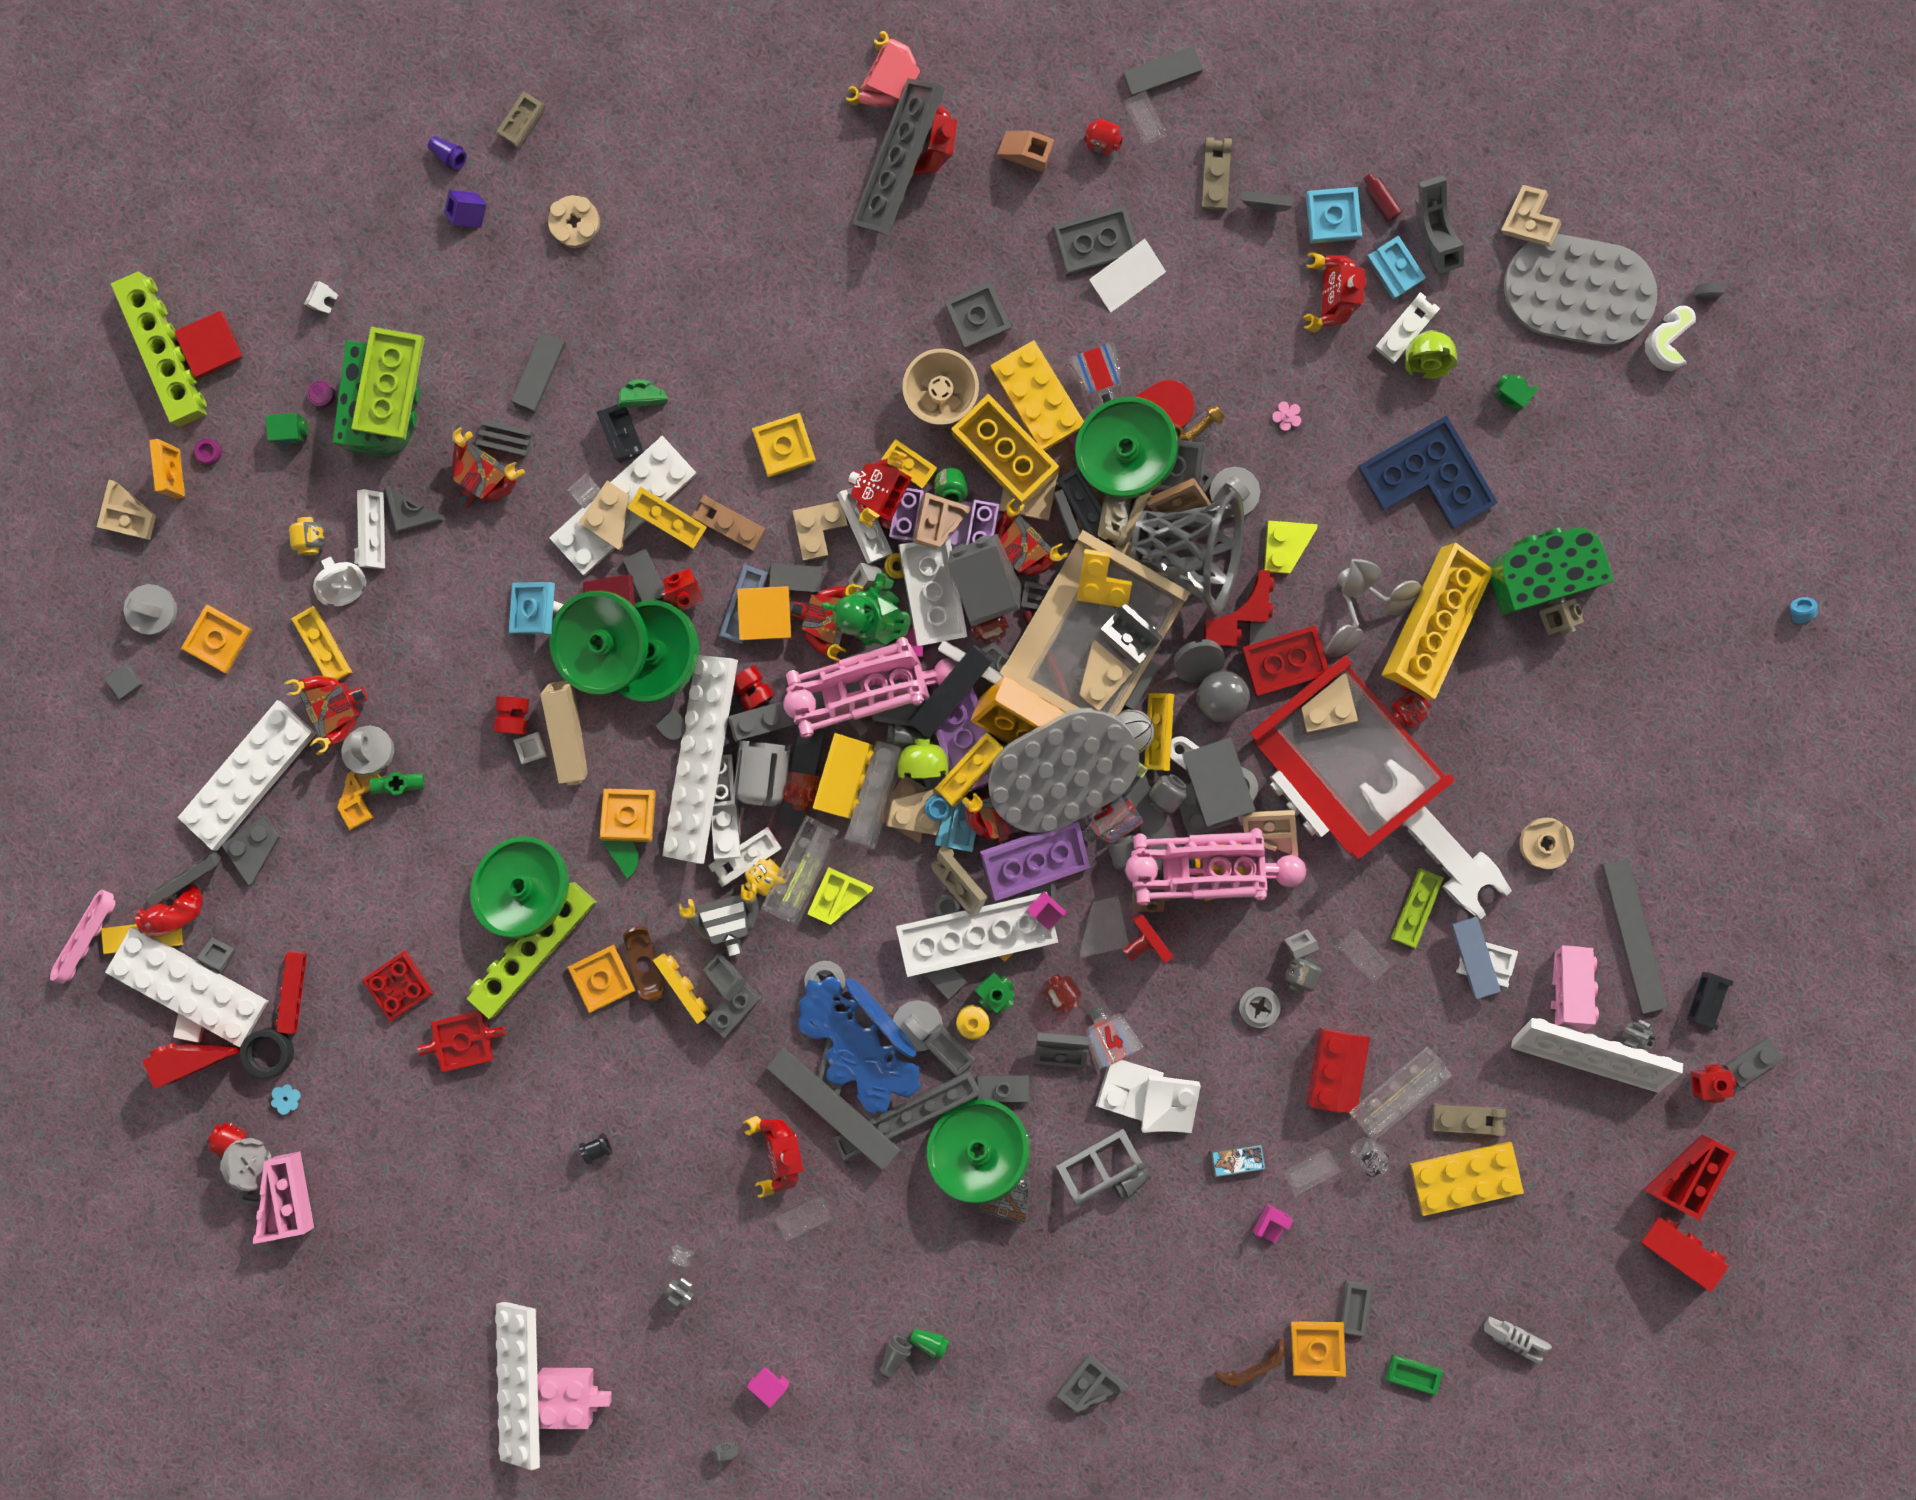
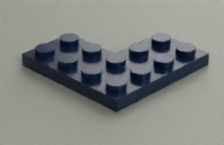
M1447 415L1357 467L1382 511L1427 486L1451 529L1498 503Z

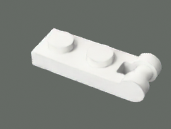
M1421 292L1374 347L1393 364L1407 349L1412 339L1422 331L1440 309L1437 305H1431L1426 301V296ZM1417 308L1425 313L1422 318L1414 313Z
M767 827L740 845V859L714 861L708 866L712 872L715 871L720 879L718 880L721 887H724L744 874L759 859H767L781 850L782 847L770 828ZM728 862L734 869L729 874L723 866Z

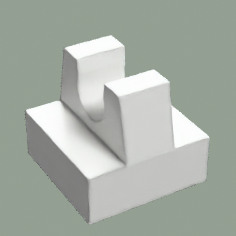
M317 281L314 282L304 305L315 310L330 313L332 308L325 305L324 299L330 297L336 300L338 294L331 290L328 285Z

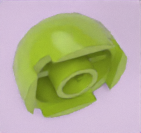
M1430 330L1421 333L1412 339L1406 349L1405 369L1411 375H1413V372H1423L1426 374L1422 378L1436 379L1448 375L1449 369L1453 367L1455 370L1457 367L1456 346L1449 336L1441 332Z
M915 739L914 745L907 746L898 758V777L904 778V773L911 774V778L940 777V771L944 775L949 773L948 758L944 749L939 745L930 744V739Z

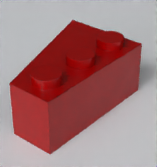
M1700 1135L1643 1190L1700 1221L1736 1151L1712 1138Z
M1667 1216L1664 1220L1657 1217L1640 1243L1677 1268L1684 1275L1694 1280L1706 1291L1712 1292L1729 1268L1724 1263L1726 1258L1714 1249L1708 1252L1702 1248L1701 1244L1703 1242L1693 1234L1688 1233L1685 1236L1677 1230L1680 1225Z

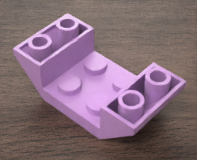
M906 489L892 518L889 537L906 543L913 542L921 500L924 495L923 490ZM974 500V503L963 501L961 504L971 507V511L949 535L952 549L960 544L968 545L976 542L982 536L994 535L999 504Z

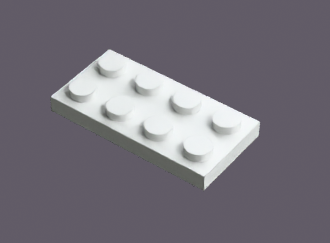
M950 536L938 550L913 542L898 545L916 646L967 637L960 594L948 564L949 554L952 551Z

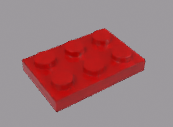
M1316 625L1241 647L1255 696L1318 678L1329 669Z

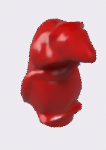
M190 884L187 891L178 897L171 906L157 904L145 911L139 909V913L135 914V921L141 934L145 933L149 937H160L181 929L200 915L201 905L204 904L201 891L196 885Z

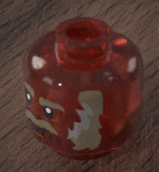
M1004 615L970 626L975 640L981 639L986 645L1005 637L1006 629L1009 628Z
M1058 973L1046 980L1048 986L1043 990V995L1054 1011L1061 1010L1062 1013H1065L1080 1003L1078 999L1081 996V991L1070 975L1061 977Z

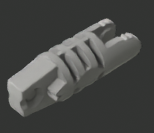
M1489 1316L1484 1323L1485 1332L1493 1336L1494 1341L1514 1352H1518L1537 1364H1541L1543 1358L1531 1346L1544 1353H1549L1552 1349L1549 1343L1517 1326H1513V1324L1507 1321L1502 1322Z

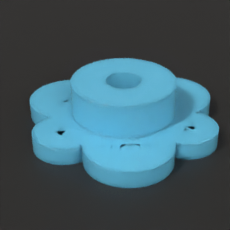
M289 1084L283 1087H276L272 1091L274 1099L271 1101V1105L277 1108L280 1114H288L290 1110L298 1108L297 1101L300 1099L301 1094L298 1090L292 1089Z

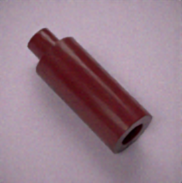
M1372 172L1363 178L1368 185L1365 190L1387 222H1390L1403 212L1381 178L1376 179Z

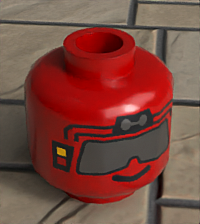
M1097 119L1094 123H1089L1085 132L1084 142H1087L1088 150L1108 157L1114 150L1119 151L1123 142V136H1120L1119 125L1104 119Z

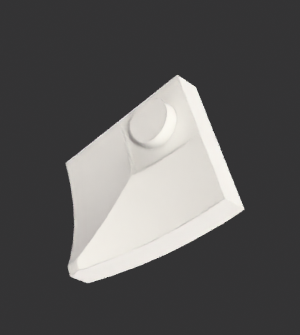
M1124 1060L1111 1065L1109 1062L1096 1106L1142 1121L1148 1075L1163 1077L1164 1073Z
M1148 1075L1142 1117V1132L1173 1131L1192 1133L1200 1083L1197 1081Z

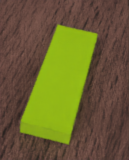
M1418 868L1391 936L1392 940L1416 949L1444 877Z

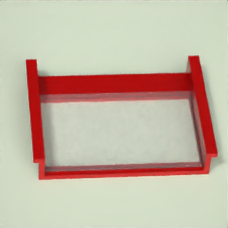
M1345 655L1253 729L1250 734L1253 737V743L1275 769L1281 771L1352 858L1356 857L1359 860L1450 786L1455 779L1449 772L1444 775L1350 668L1352 662ZM1342 674H1346L1358 722L1307 734L1301 707Z

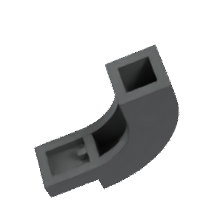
M1441 175L1419 182V198L1415 199L1416 215L1431 262L1440 274L1463 267L1464 245L1455 234L1448 214L1447 180Z

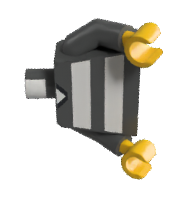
M752 884V891H746L744 885H742L741 894L696 906L697 910H695L693 900L688 899L689 908H683L679 903L680 915L688 920L691 927L704 940L711 941L712 944L725 942L728 956L742 953L743 950L739 938L749 935L750 930L755 928L760 912L756 896L757 886Z

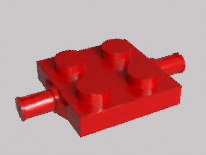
M479 1010L430 1022L433 1032L432 1043L418 1045V1051L428 1049L420 1051L418 1054L422 1056L435 1053L439 1059L441 1072L494 1060L491 1047L492 1039L505 1037L506 1031L496 1032L506 1029L505 1026L489 1029L484 1014Z

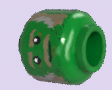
M947 468L936 475L934 479L936 496L960 504L966 499L968 495L967 478L962 471Z

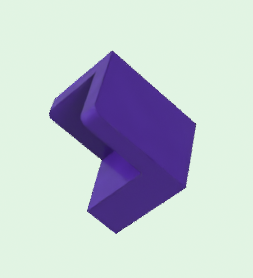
M449 190L444 214L452 225L480 228L487 204L478 193Z

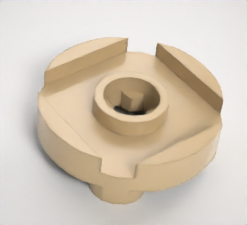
M567 196L551 205L548 225L552 235L560 243L570 248H579L589 244L596 233H598L600 217L596 208L587 198ZM571 216H576L578 219L581 218V222L577 223L576 228H573L571 224H566L571 220Z
M1539 818L1533 820L1522 829L1520 850L1530 865L1542 869H1554L1563 865L1567 861L1566 859L1569 857V854L1572 853L1574 847L1572 833L1566 825H1563L1556 819ZM1545 836L1553 842V844L1549 845V850L1547 851L1540 844Z

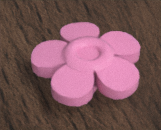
M1281 402L1278 405L1279 411L1274 412L1272 415L1273 421L1276 423L1281 422L1279 426L1283 431H1288L1291 425L1298 427L1301 423V418L1295 415L1299 414L1300 407L1297 404H1293L1289 408L1287 402Z

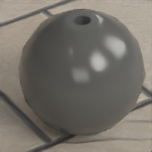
M1221 670L1211 673L1202 680L1197 689V705L1204 716L1218 723L1235 721L1245 713L1250 702V692L1243 678L1231 671Z

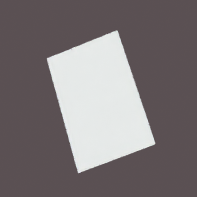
M1144 239L1089 280L1109 311L1112 312L1166 271L1146 239Z

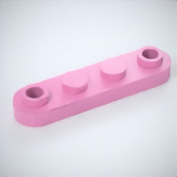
M100 890L95 895L56 960L50 974L51 981L64 984L73 978L77 963L80 958L83 959L89 950L90 941L93 936L99 934L106 914H110L115 907L116 902L113 900L114 896L112 893Z

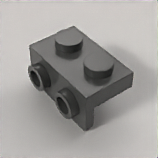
M1123 604L1098 632L1135 667L1141 663L1162 639V636L1155 627L1145 622L1136 610L1126 604Z

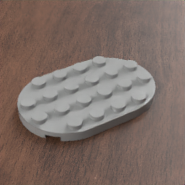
M1557 234L1551 247L1534 242L1527 243L1512 258L1504 279V293L1508 307L1511 308L1514 315L1519 319L1518 321L1527 329L1545 336L1598 346L1617 345L1637 335L1649 323L1657 304V286L1654 275L1647 263L1638 254L1623 246Z
M1082 708L1066 712L1014 740L1000 751L993 762L988 779L992 804L997 813L1006 822L1018 829L1035 833L1061 829L1117 799L1129 788L1136 776L1139 764V753L1135 738L1129 727L1121 719L1109 712L1094 711L1092 708Z

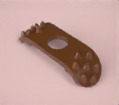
M641 926L630 928L623 934V940L639 997L644 1002L659 1000L665 992L659 969L653 961L656 958L647 928ZM642 956H646L651 960L650 969L644 972L636 967L637 959Z
M1278 1339L1276 1347L1268 1353L1269 1358L1239 1374H1236L1234 1370L1228 1373L1216 1370L1214 1375L1224 1385L1228 1384L1237 1388L1238 1385L1278 1365L1281 1366V1359L1285 1356L1283 1340Z

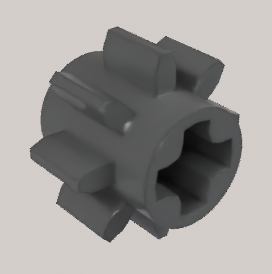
M1639 1020L1638 1024L1635 1022L1629 1023L1625 1027L1622 1038L1630 1048L1649 1051L1655 1044L1656 1034L1653 1033L1654 1029L1651 1028V1024Z
M683 1277L679 1283L673 1279L662 1294L667 1299L664 1306L673 1312L677 1307L684 1310L694 1295L689 1290L692 1284Z

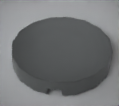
M1208 639L1195 643V641L1187 643L1179 649L1174 657V667L1177 676L1183 681L1190 683L1202 682L1211 673L1221 671L1225 663L1221 646Z

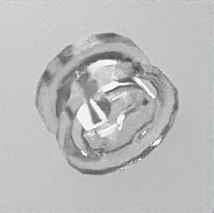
M673 1245L671 1247L673 1253L668 1256V1260L679 1266H690L689 1258L693 1257V1251Z

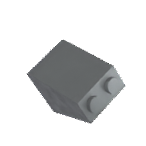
M997 534L982 536L976 542L968 545L960 544L950 551L948 564L971 626L1019 610L1021 583Z

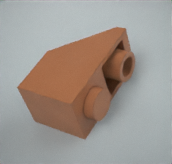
M1006 131L997 156L1045 173L1053 151L1054 139L1033 131Z

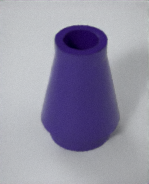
M433 136L428 142V149L447 168L458 170L464 165L467 154L461 146L440 139L437 136Z

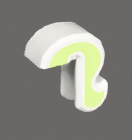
M1688 306L1676 307L1665 315L1663 320L1667 323H1663L1650 332L1645 340V352L1648 358L1661 370L1674 371L1686 364L1684 358L1670 343L1695 323V313Z

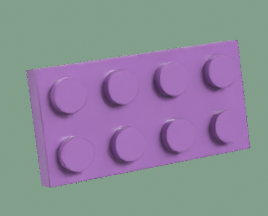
M975 685L935 731L939 745L947 755L949 772L988 732L970 721L979 700ZM992 767L969 792L988 785Z
M1078 820L1055 831L1033 833L980 852L991 895L995 901L1090 868Z

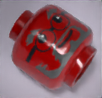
M1408 691L1393 702L1392 716L1401 726L1414 729L1429 717L1431 706L1425 697Z

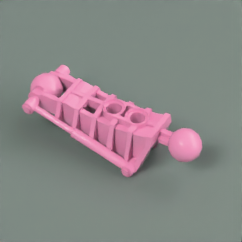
M901 637L897 639L895 644L839 660V663L803 674H799L795 670L789 671L786 674L789 687L786 689L787 695L783 701V708L786 714L798 725L801 737L805 739L810 738L813 735V730L853 718L855 720L910 703L915 705L922 704L923 701L930 698L927 686L935 684L939 686L958 662L951 658H945L939 661L934 669L922 671L920 660L913 648L908 644L906 638ZM819 675V680L801 683L802 680ZM895 681H903V683L894 684ZM859 682V691L847 693L846 685ZM878 686L879 689L871 691L869 687ZM821 691L825 708L815 710L816 700L812 693Z
M1258 828L1252 829L1250 833L1190 835L1187 838L1146 839L1144 834H1136L1133 837L1134 849L1136 850L1131 851V857L1127 861L1125 868L1127 878L1133 883V888L1138 889L1136 891L1137 904L1148 905L1150 899L1193 897V899L1255 897L1257 900H1265L1267 898L1266 892L1268 891L1267 879H1276L1282 886L1296 887L1303 882L1307 871L1305 863L1299 857L1293 855L1281 857L1276 864L1265 863L1264 837L1262 836V830ZM1175 844H1185V846L1176 848ZM1165 845L1164 850H1145L1147 846ZM1154 859H1162L1164 880H1155L1158 866ZM1189 859H1200V868H1189ZM1213 865L1220 869V876L1213 872ZM1237 865L1244 869L1245 876L1239 874ZM1190 875H1200L1201 877H1190ZM1149 890H1164L1165 892L1149 893Z

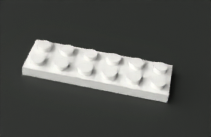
M661 436L610 483L630 496L629 503L640 486L667 502L692 480L697 473L670 443ZM595 497L549 537L584 576L615 549V547L578 523ZM627 509L626 513L627 522L626 528H624L623 541L646 521L629 509Z
M277 700L178 818L211 850L217 851L317 733L284 703Z
M1041 893L983 906L979 914L972 917L964 910L896 926L907 977L1058 943L1055 925L1051 930H1047L1026 911Z
M136 927L129 929L105 972L238 1047L251 1034L269 1002L162 941L149 937L145 933L141 934Z
M1532 1018L1513 1038L1511 1048L1657 1093H1660L1681 1075L1683 1071V1064L1673 1061L1669 1057H1659L1649 1054L1642 1049H1633L1623 1046L1619 1042L1600 1039L1593 1034H1583L1574 1031L1570 1027H1560L1548 1023L1544 1019Z
M501 1302L496 1304L495 1322L497 1324L496 1349L498 1366L496 1372L498 1376L497 1400L499 1403L498 1428L500 1442L498 1451L501 1461L533 1470L540 1467L536 1309Z

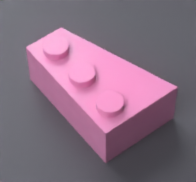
M1561 946L1555 951L1552 984L1556 985V1001H1551V1009H1556L1555 1025L1570 1027L1580 1033L1594 1026L1599 1017V1010L1595 1007L1598 984L1594 982L1597 958L1593 956V948Z
M301 1152L275 1156L265 1161L260 1188V1207L256 1217L258 1219L256 1235L253 1238V1244L305 1234L314 1228Z

